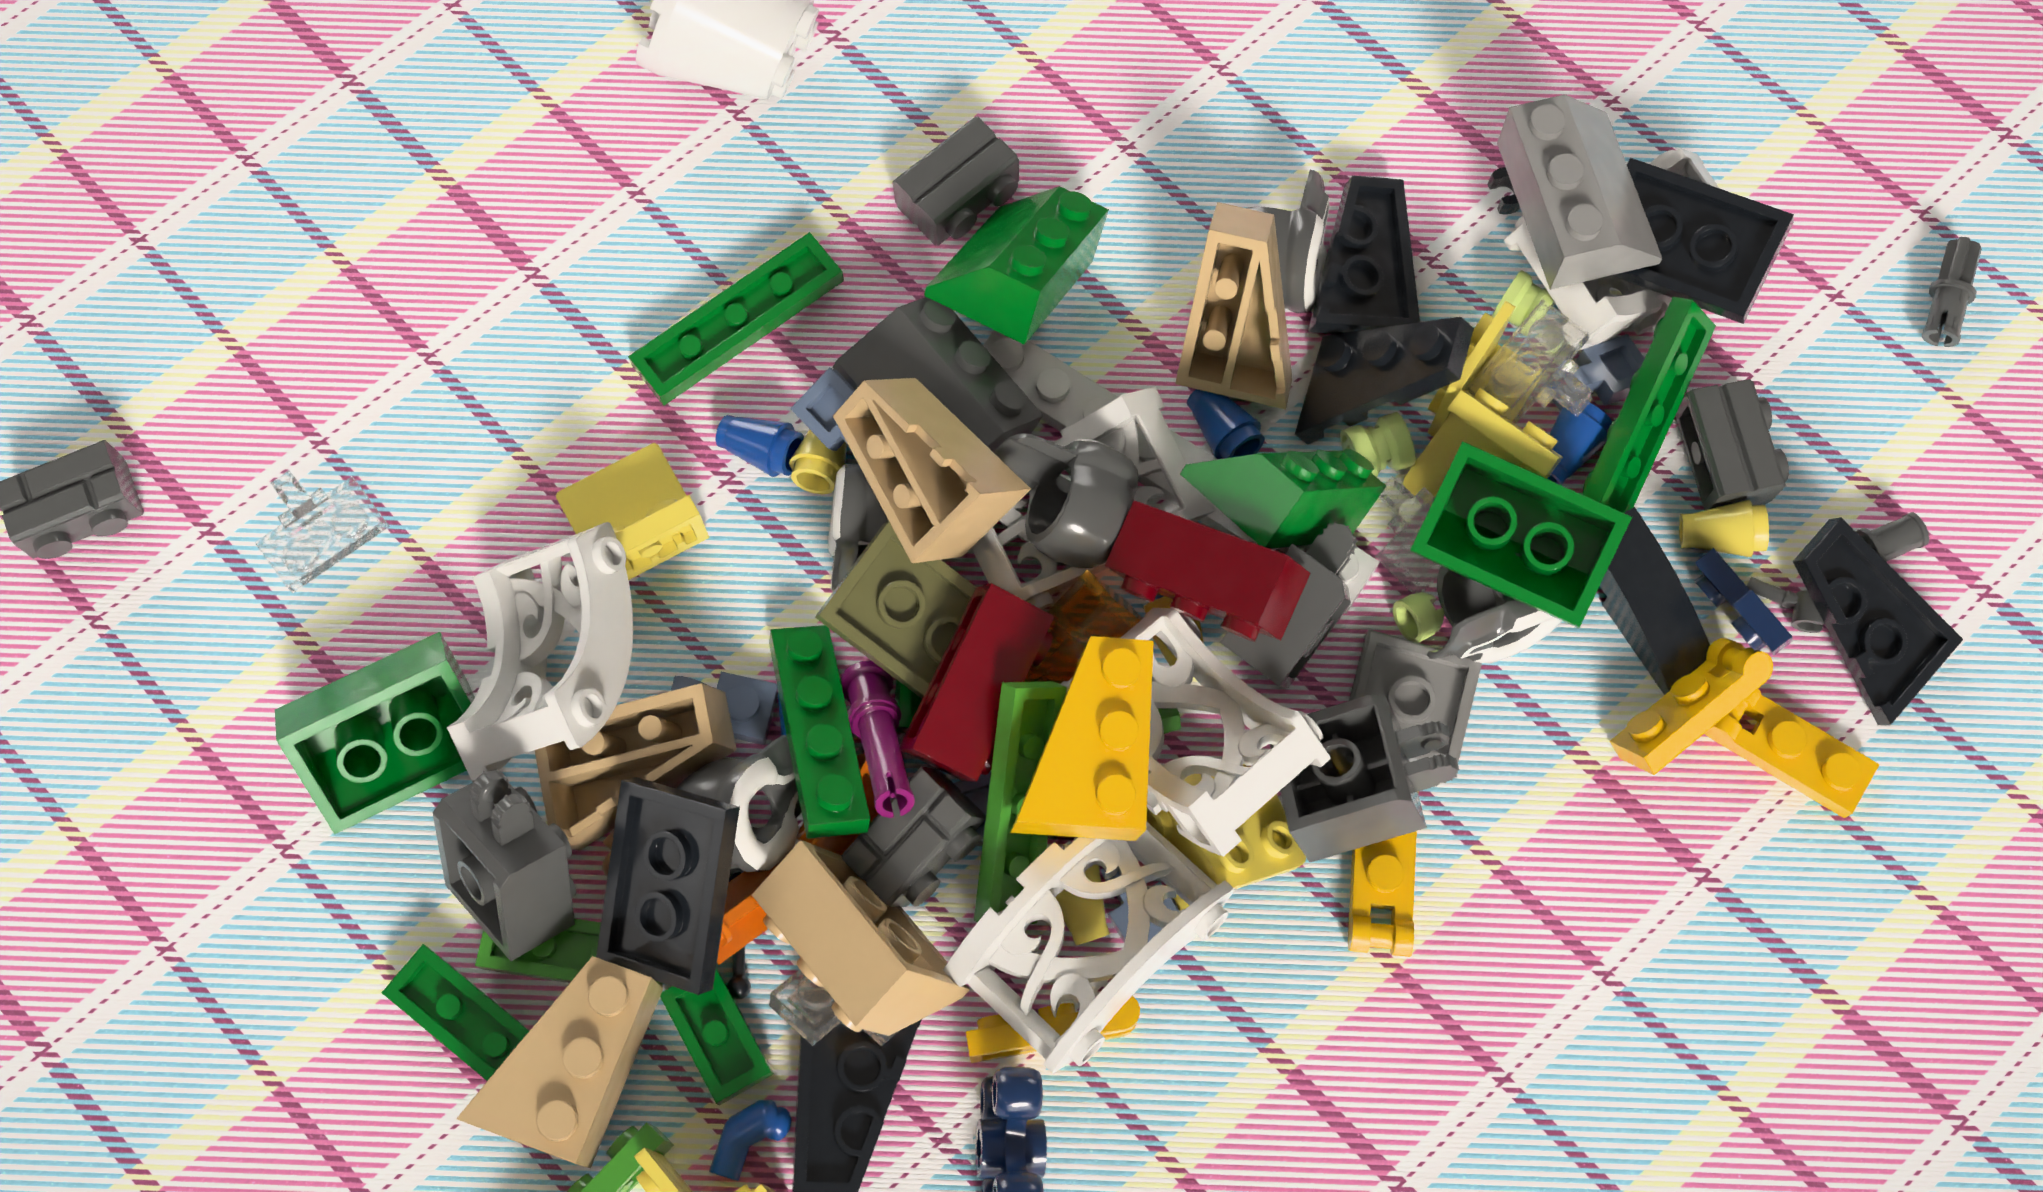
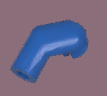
M758 1100L729 1117L723 1127L709 1172L739 1181L750 1146L764 1140L766 1137L776 1141L782 1140L788 1134L791 1127L792 1119L790 1112L784 1107H777L776 1102L773 1100Z

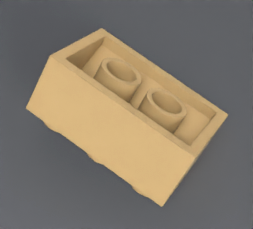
M800 840L752 894L767 914L763 918L766 927L778 939L790 944L800 956L797 966L801 972L813 983L827 990L835 1001L831 1006L832 1011L844 1025L853 1031L860 1032L864 1029L890 1036L962 999L970 990L966 984L959 987L943 971L948 962L903 908L889 907L884 904L866 885V881L861 879L842 860L840 854Z

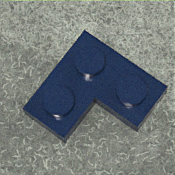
M1714 548L1694 562L1703 573L1694 582L1716 608L1727 601L1740 617L1731 624L1754 651L1766 647L1774 656L1793 642V636L1754 591L1745 585Z

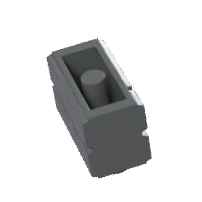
M975 116L893 181L895 203L898 209L913 224H916L919 230L935 246H939L950 236L953 239H959L973 228L977 221V215L990 204H993L995 207L1001 206L1014 195L1019 182V159L1016 153L1001 138L998 139L993 130L978 116Z
M1748 379L1726 383L1720 387L1714 385L1697 388L1684 395L1675 416L1704 510L1750 500L1752 505H1765L1771 502L1786 486L1785 482L1789 476V466L1785 453L1781 449L1774 448L1769 433L1772 425L1771 407L1765 397H1758L1754 382Z
M106 440L0 481V510L3 512L2 518L8 536L15 546L33 559L37 557L42 559L60 557L72 549V543L91 535L110 536L117 534L128 526V520L141 516L144 513L138 493L133 486L134 482L127 462Z
M921 766L909 779L910 788L915 797V803L911 811L900 816L897 799L892 798L891 804L894 818L883 817L878 814L869 824L868 833H861L841 855L842 860L861 879L865 880L866 885L889 907H908L910 903L916 907L925 902L940 885L941 881L936 877L937 873L950 859L958 862L967 856L981 839V835L976 830L986 820V815L967 796L963 795L961 790L942 771L936 768Z

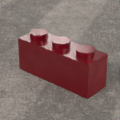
M1135 500L1105 564V567L1124 579L1120 587L1124 591L1149 602H1154L1157 593L1171 598L1173 601L1170 608L1201 622H1204L1207 613L1223 618L1224 621L1221 625L1223 629L1253 642L1256 641L1259 633L1280 641L1282 640L1311 574L1286 554Z
M993 583L975 588L901 742V751L961 781H977L980 774L987 775L992 770L1002 682H1024L1031 666L1037 667L1043 661L1052 644L1053 635L1048 633V630L1055 616Z

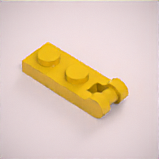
M1728 638L1715 640L1709 646L1706 661L1691 674L1678 679L1667 694L1646 711L1640 712L1631 718L1627 727L1609 742L1620 759L1652 775L1657 774L1766 683L1773 671L1772 658L1768 653L1760 650L1754 651L1752 647L1745 648L1741 643Z
M1759 689L1705 733L1712 740L1843 818L1853 814L1880 765L1763 696ZM1743 714L1757 721L1751 733L1743 729L1739 723Z
M1417 831L1352 850L1348 951L1368 953L1369 947L1390 949L1391 955L1411 957L1414 945L1413 909ZM1371 908L1391 910V925L1371 923Z
M1133 995L1100 1032L1105 1037V1040L1124 1037L1135 1029L1140 1016V1006ZM1074 1003L1060 1004L1057 1009L1056 1018L1052 1013L1051 1005L1038 1009V1015L1060 1036L1072 1025L1079 1013L1075 1011ZM999 1014L978 1019V1029L966 1031L971 1063L1037 1052Z

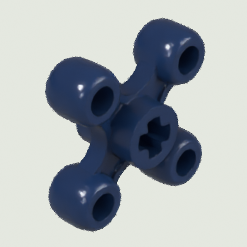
M999 1068L995 1071L994 1076L986 1077L981 1083V1119L977 1121L975 1142L978 1178H986L981 1184V1192H1044L1042 1178L1045 1175L1047 1161L1046 1127L1043 1119H1034L1041 1113L1043 1085L1040 1072L1034 1068Z

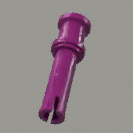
M861 661L847 668L840 678L844 699L851 704L848 710L851 731L862 742L877 813L883 817L894 818L890 799L896 798L900 816H903L913 808L915 797L910 788L896 732L902 714L897 701L890 696L893 688V678L873 661Z

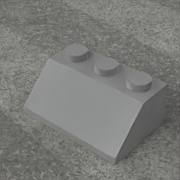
M1565 94L1509 107L1497 145L1549 289L1660 264L1662 260L1661 253L1607 112Z

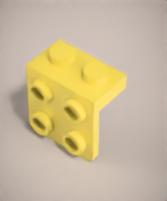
M1480 387L1475 395L1468 391L1460 390L1447 408L1451 413L1404 477L1403 484L1408 492L1431 507L1462 441L1546 479L1563 457L1552 450L1558 442L1557 439L1531 421H1528L1523 429L1503 416L1509 406Z
M1191 774L1184 781L1195 786L1201 781L1202 777L1201 774ZM1277 794L1235 830L1242 841L1224 857L1196 845L1179 834L1176 827L1178 823L1169 811L1165 812L1162 810L1155 815L1147 808L1146 821L1217 885L1227 881L1234 889H1238L1295 870L1306 861V856L1289 832L1285 811ZM1176 894L1174 900L1179 911L1190 906Z

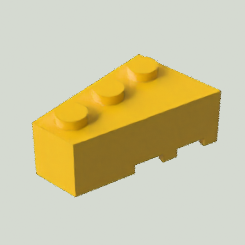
M1090 636L1010 833L1136 841L1146 831L1154 641Z

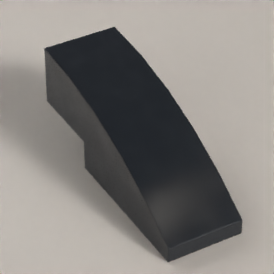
M1633 507L1624 512L1631 516L1632 519L1600 584L1601 589L1608 597L1602 606L1665 695L1671 690L1673 684L1678 679L1691 674L1706 661L1710 643L1675 570L1641 515Z

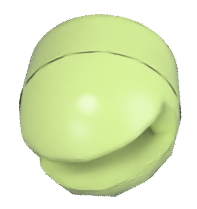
M1420 592L1410 594L1394 603L1393 617L1395 623L1407 640L1419 643L1440 630L1445 612L1443 608L1435 609L1433 603L1437 598L1434 595Z

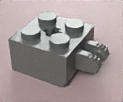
M1336 522L1333 525L1328 524V527L1323 529L1324 533L1317 536L1306 552L1292 544L1285 553L1311 574L1281 641L1259 633L1256 641L1253 642L1228 631L1220 641L1222 645L1278 686L1290 687L1351 604L1349 588L1338 577L1351 560L1350 555L1355 554L1354 550L1358 548L1356 546L1358 540L1352 534L1349 525L1336 524Z
M1372 694L1307 714L1320 728L1323 734V739L1320 742L1331 759L1322 767L1309 764L1283 787L1280 793L1289 832L1309 862L1427 828L1418 791L1438 786L1440 783H1446L1450 780L1452 781L1453 778L1457 777L1458 770L1460 769L1457 759L1448 753L1445 755L1441 753L1431 758L1425 757L1412 762L1409 759L1428 754L1432 750L1437 751L1439 748H1444L1443 746L1448 745L1450 733L1447 725L1440 723V721H1431L1429 723L1425 722L1423 725L1418 724L1401 730L1400 724L1386 697Z
M495 769L487 772L483 771V774L475 781H472L473 783L442 798L433 811V819L445 886L507 958L513 961L575 925L572 898L576 896V888L569 875L567 860L572 855V849L562 829L555 823L548 826L537 814L535 804L526 790L522 787L514 789L506 776L501 771Z

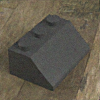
M927 297L896 308L839 357L832 367L855 390L864 380L916 378L993 453L1001 443L1013 435L1032 434L1043 417V414L952 309Z

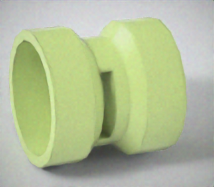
M1398 412L1379 417L1374 428L1372 426L1365 428L1362 425H1355L1341 430L1342 449L1354 450L1368 459L1374 466L1372 474L1378 477L1381 470L1386 469V466L1399 471L1413 466L1416 462L1415 449L1410 432Z

